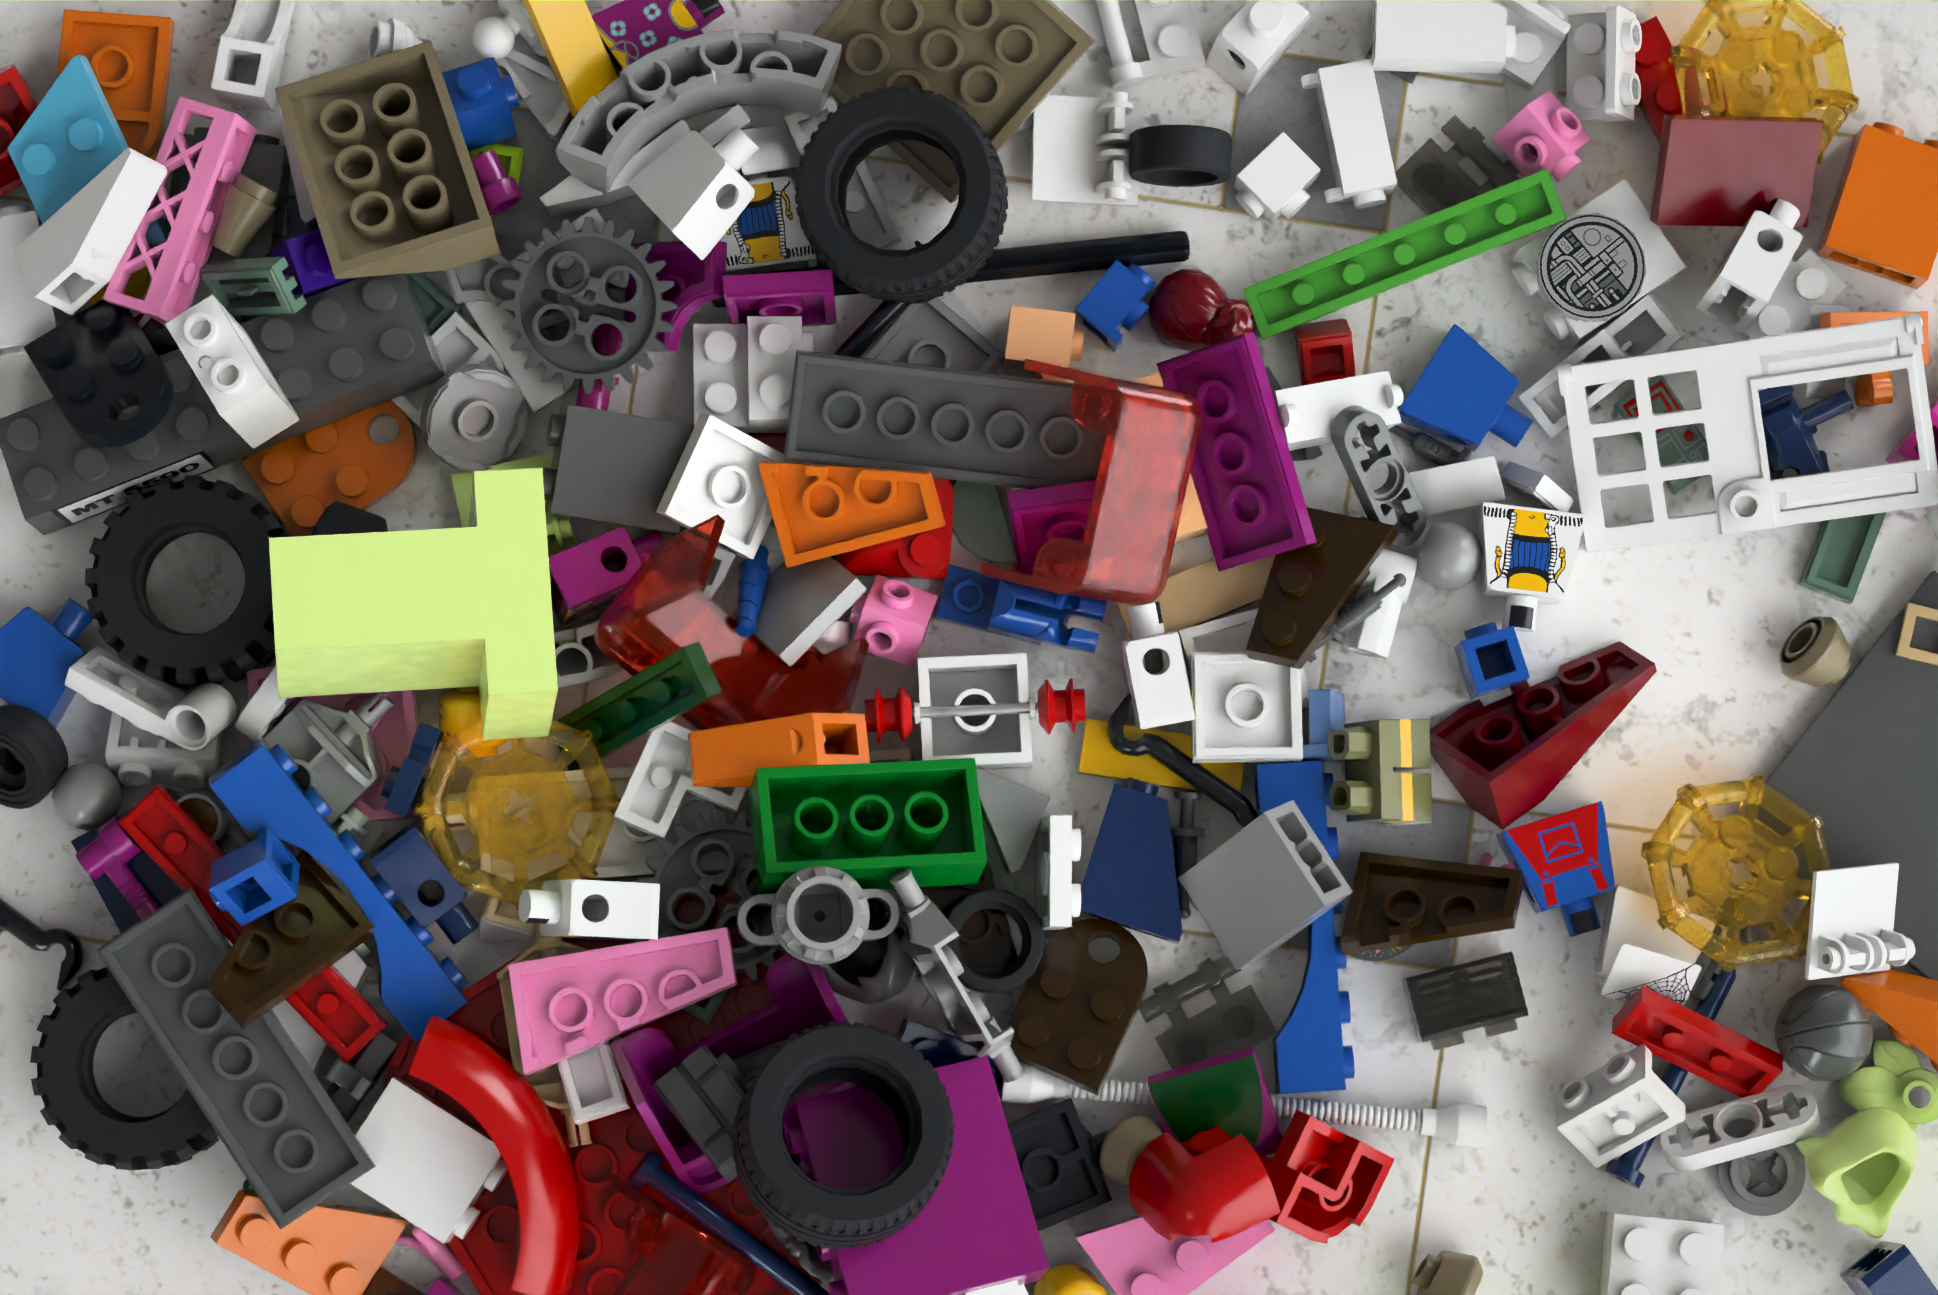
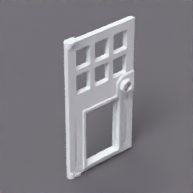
M1920 312L1908 313L1902 317L1594 362L1557 365L1556 376L1559 380L1560 394L1564 396L1581 514H1587L1584 527L1587 553L1938 505V465L1921 347L1924 341L1922 333L1923 320L1920 317ZM1907 368L1919 459L1771 480L1759 389ZM1695 370L1697 372L1701 407L1654 414L1648 377ZM1633 380L1639 416L1592 423L1590 421L1586 386ZM1703 423L1709 459L1662 466L1659 459L1655 430ZM1641 432L1646 468L1608 474L1598 473L1594 438ZM1711 475L1716 511L1668 517L1663 486L1664 481ZM1648 484L1654 519L1607 526L1601 490Z

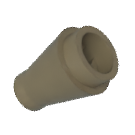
M239 173L234 184L228 182L215 233L210 244L239 258L246 245L277 209L273 203L278 192L245 174Z

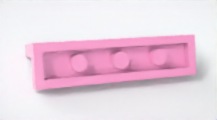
M179 96L155 160L165 166L167 174L108 283L103 296L105 301L148 315L163 325L190 308L202 277L199 270L207 264L213 248L210 241L215 233L228 182L234 184L238 174L241 173L257 128L234 112ZM194 114L212 120L206 139L189 148L184 133L191 115ZM186 165L191 177L187 189L170 198L165 188L170 172ZM166 215L171 226L168 239L151 249L145 237L149 225ZM147 266L152 281L145 300L125 295L124 291L130 275Z

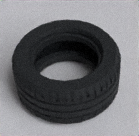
M899 86V88L886 87V90L878 88L874 89L871 93H861L858 98L854 96L845 105H839L837 107L838 110L834 113L831 111L826 116L827 119L817 126L819 129L816 132L813 131L810 136V142L806 143L803 149L805 151L804 155L800 156V167L797 168L795 203L798 204L796 211L800 219L801 228L804 230V235L814 252L829 269H832V273L842 282H845L848 286L864 295L868 294L871 298H880L888 302L895 300L897 303H905V301L918 302L920 299L926 301L934 296L936 298L943 296V293L946 291L950 293L958 285L965 284L966 279L972 278L977 273L976 271L986 264L985 260L993 254L994 247H997L1000 241L999 235L1003 234V225L1007 218L1005 211L1008 209V188L1006 186L1007 180L1003 166L993 144L982 127L963 107L960 108L954 101L946 99L941 94L935 95L933 91H923L921 88L916 87L908 89L907 86ZM896 141H921L944 151L954 162L959 176L958 204L948 225L930 242L909 250H881L860 240L852 232L845 212L847 186L857 165L877 148Z
M841 1021L840 1024L829 1022L825 1026L822 1024L814 1025L812 1029L807 1027L798 1034L794 1033L788 1036L787 1041L782 1040L775 1049L767 1053L766 1058L761 1060L758 1067L752 1073L734 1119L732 1148L734 1150L732 1155L736 1163L735 1169L736 1173L740 1175L739 1182L745 1188L748 1199L753 1201L752 1205L762 1212V1216L766 1220L773 1222L772 1226L777 1229L781 1228L784 1230L783 1233L789 1237L793 1235L798 1241H807L815 1247L818 1244L822 1245V1248L830 1249L831 1247H836V1249L850 1247V1249H854L860 1245H872L874 1241L879 1243L885 1240L886 1237L897 1234L899 1229L903 1230L922 1212L946 1172L948 1161L952 1154L951 1148L954 1144V1123L952 1122L954 1116L952 1109H950V1098L945 1094L947 1090L944 1084L940 1083V1076L937 1071H933V1065L928 1060L925 1061L923 1059L924 1055L919 1050L915 1051L912 1044L902 1042V1038L895 1034L893 1036L889 1034L888 1030L881 1029L880 1031L876 1029V1026L870 1024L863 1026V1023L859 1022L850 1024L849 1022ZM824 1082H850L874 1092L892 1110L901 1130L902 1158L899 1166L884 1181L862 1190H835L811 1180L792 1161L783 1140L782 1113L784 1108L801 1091Z

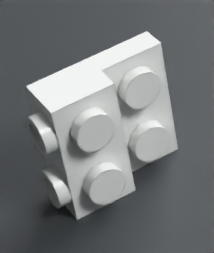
M747 316V324H693L694 426L700 414L703 413L710 414L744 433H787L796 350L813 352L812 331H802V316Z

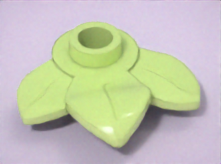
M1875 1040L1873 1045L1874 1066L1855 1070L1844 1077L1836 1087L1842 1099L1857 1112L1870 1107L1892 1109L1906 1120L1913 1131L1916 1130L1918 1124L1930 1123L1938 1118V1075L1930 1070L1923 1069L1916 1052L1900 1041ZM1916 1086L1925 1087L1930 1093V1102L1925 1107H1917L1910 1100V1092Z

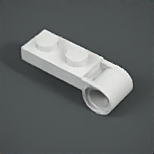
M99 646L93 648L69 667L64 683L65 686L82 694L88 701L102 705L129 720L135 727L149 731L156 736L161 735L188 750L203 748L229 726L236 717L235 701L232 695L221 685L210 682L203 683L189 695H186L163 681L154 679L131 667L121 658Z

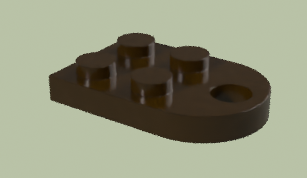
M1083 919L1072 922V927L1058 930L1049 939L1043 949V956L1034 974L1030 976L1006 1027L1011 1026L1014 1030L1010 1046L1018 1061L1033 1066L1097 1096L1099 1095L1143 1000L1147 987L1148 967L1146 957L1141 945L1128 930L1108 920ZM1102 937L1113 939L1120 947V953L1117 958L1108 963L1095 961L1088 952L1089 946L1094 940Z

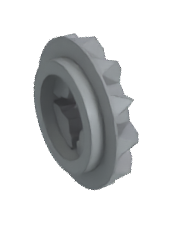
M1753 1129L1744 1130L1736 1135L1735 1138L1744 1137L1751 1133ZM1790 1143L1744 1156L1749 1160L1762 1162L1765 1158H1770L1775 1153L1776 1155L1772 1158V1164L1768 1171L1774 1177L1773 1180L1779 1184L1778 1188L1773 1184L1759 1181L1755 1186H1750L1746 1190L1745 1188L1750 1183L1748 1180L1752 1172L1746 1167L1747 1163L1742 1160L1743 1157L1716 1164L1719 1188L1732 1206L1755 1216L1774 1215L1790 1207L1799 1197L1806 1175L1804 1159L1796 1144Z

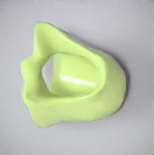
M1870 1107L1846 1117L1823 1135L1808 1137L1797 1141L1795 1144L1798 1150L1805 1156L1810 1179L1816 1190L1836 1203V1219L1846 1225L1857 1226L1869 1237L1880 1238L1887 1230L1895 1204L1913 1176L1918 1158V1146L1915 1132L1898 1112L1884 1107Z

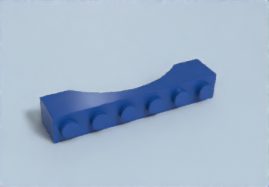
M261 737L210 776L209 786L243 829L258 832L268 826L277 838L300 847L325 864L349 888L366 917L375 926L373 935L379 960V994L381 1001L412 1040L417 1042L422 1038L432 1014L446 1019L467 1003L461 988L468 982L449 956L441 962L428 947V944L434 940L427 928L424 929L413 915L406 919L394 904L399 899L382 876L378 873L373 877L360 860L367 854L351 832L345 829L338 834L326 819L333 811L315 787L311 786L304 791L291 775L299 768L286 750L279 743L270 748Z
M1322 760L1257 764L1253 768L1256 811L1260 816L1270 809L1294 800L1331 859L1338 860L1337 828L1327 827L1326 806L1330 805L1329 789L1334 779L1332 773H1323ZM1342 901L1308 925L1307 962L1301 989L1288 1018L1272 1039L1276 1094L1346 1090L1345 1079L1354 1078L1352 1045L1343 1046L1341 1024H1348L1351 1020L1348 990L1339 991L1337 969H1346L1347 958L1346 955L1341 954V936H1335L1333 916L1334 914H1342Z

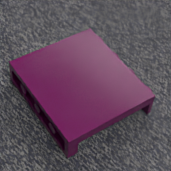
M988 1056L933 1068V1071H937L940 1076V1083H943L947 1090L945 1094L950 1098V1109H952L954 1116L952 1119L954 1123V1144L951 1148L952 1154L948 1161L946 1172L922 1212L903 1230L899 1229L897 1234L891 1237L888 1236L879 1243L874 1241L872 1245H860L854 1249H850V1247H845V1249H836V1247H831V1249L822 1248V1245L817 1244L816 1251L821 1261L829 1260L834 1278L833 1282L828 1283L829 1295H960L1015 1280L1018 1281L1019 1286L1039 1281L1049 1269ZM860 1086L797 1101L794 1103L789 1114L790 1120L784 1122V1133L791 1154L799 1153L804 1173L811 1180L835 1190H862L884 1181L899 1166L902 1158L901 1130L892 1110L874 1092Z

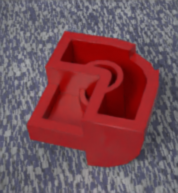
M1296 1109L1273 1159L1258 1153V1157L1263 1163L1273 1185L1280 1213L1269 1218V1220L1311 1241L1327 1244L1328 1238L1337 1236L1352 1223L1357 1226L1361 1225L1371 1210L1395 1159Z
M1219 1126L1197 1133L1183 1143H1179L1167 1131L1145 1147L1135 1160L1129 1176V1201L1131 1207L1158 1234L1169 1241H1172L1177 1235H1210L1211 1243L1232 1237L1280 1213L1273 1185L1254 1148L1242 1134L1231 1138Z

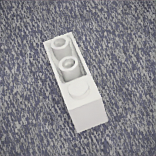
M128 147L23 241L14 251L33 296L72 315L105 286L114 274L167 174L165 166Z

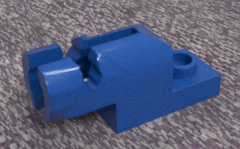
M949 564L936 619L1041 645L1042 642L1094 654L1099 633L1075 627L1068 629L1067 623L1072 616L1102 622L1108 601L1049 585L1033 583L1006 575L997 577Z

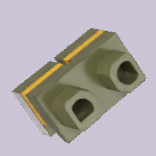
M1429 719L1363 721L1344 724L1343 729L1329 732L1328 754L1333 760H1345V781L1333 782L1329 789L1330 809L1332 811L1346 814L1347 822H1377L1380 825L1392 826L1432 823L1431 773L1399 772L1431 768ZM1341 741L1344 742V747H1343V748H1342V746H1341Z

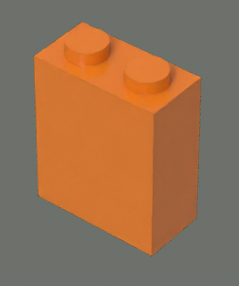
M1875 122L1873 126L1865 124L1854 136L1816 254L1843 265L1918 289L1929 279L1938 252V141L1925 140L1924 143H1920L1903 137L1904 131L1896 126L1881 122Z

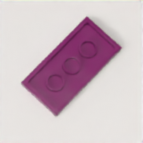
M1255 333L1242 334L1156 363L1206 521V531L1218 571L1316 543L1315 534Z

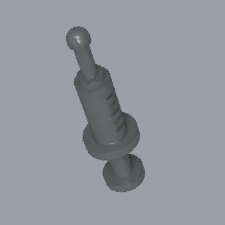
M1398 425L1388 429L1389 432L1410 442L1409 446L1412 447L1413 452L1438 466L1468 461L1471 455V451L1466 448L1460 453L1424 432H1417L1414 435Z
M1401 573L1394 575V579L1377 592L1367 590L1337 613L1338 619L1314 652L1332 638H1335L1340 644L1347 642L1348 637L1346 633L1380 609L1383 603L1381 599L1399 586L1403 587L1406 584L1405 575ZM1314 652L1307 660L1310 663L1317 659Z
M1174 791V798L1181 799L1180 827L1170 828L1171 835L1176 836L1175 871L1177 885H1180V914L1182 919L1190 917L1191 909H1189L1188 894L1178 878L1197 864V836H1204L1205 830L1204 828L1194 827L1195 799H1201L1202 792Z

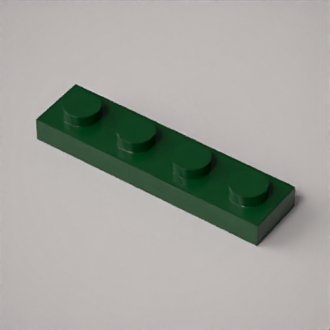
M696 642L682 647L551 723L550 731L568 770H584L718 695L722 690L700 642Z

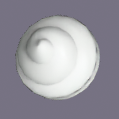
M389 18L387 22L376 21L373 24L369 37L368 60L421 44L422 41L415 37L412 29L405 25L402 20Z

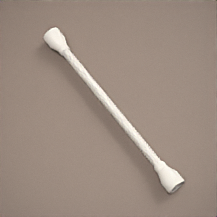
M1020 1061L1019 1063L1025 1070L1024 1074L1015 1081L1003 1082L1002 1102L1032 1104L1051 1098L1065 1100L1066 1097H1071V1095L1074 1098H1078L1079 1095L1081 1099L1087 1096V1099L1094 1097V1100H1099L1100 1097L1102 1101L1108 1098L1110 1102L1115 1099V1102L1122 1100L1123 1103H1126L1128 1100L1131 1104L1136 1101V1104L1143 1102V1105H1147L1149 1102L1151 1106L1155 1105L1148 1083H1145L1143 1086L1142 1083L1136 1085L1135 1082L1129 1084L1127 1081H1124L1122 1084L1121 1081L1115 1083L1114 1080L1109 1082L1105 1080L1097 1096ZM1270 1096L1278 1118L1282 1116V1118L1287 1119L1289 1116L1292 1119L1297 1109L1321 1122L1324 1120L1325 1123H1329L1331 1120L1333 1124L1338 1121L1339 1124L1345 1122L1346 1125H1350L1352 1122L1354 1126L1359 1123V1126L1366 1124L1367 1127H1371L1373 1124L1375 1128L1380 1125V1128L1387 1126L1388 1129L1394 1127L1395 1130H1398L1400 1127L1404 1131L1407 1128L1409 1131L1415 1129L1420 1135L1434 1136L1456 1147L1483 1149L1485 1142L1487 1107L1482 1105L1457 1103L1438 1109L1422 1108L1415 1113V1110L1412 1109L1408 1112L1407 1109L1401 1111L1400 1108H1396L1394 1111L1392 1107L1387 1110L1386 1107L1380 1109L1379 1106H1375L1373 1109L1371 1105L1366 1108V1105L1359 1107L1358 1104L1352 1106L1351 1103L1345 1106V1103L1338 1105L1337 1102L1331 1104L1330 1101H1327L1324 1104V1101L1321 1100L1319 1103L1316 1100L1310 1102L1309 1099L1303 1102L1301 1098L1296 1101V1098L1289 1100L1288 1097H1284V1100H1282L1280 1096L1275 1099V1096Z

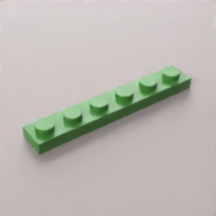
M1544 169L1244 288L1243 291L1262 340H1265L1564 222L1567 218L1547 169Z

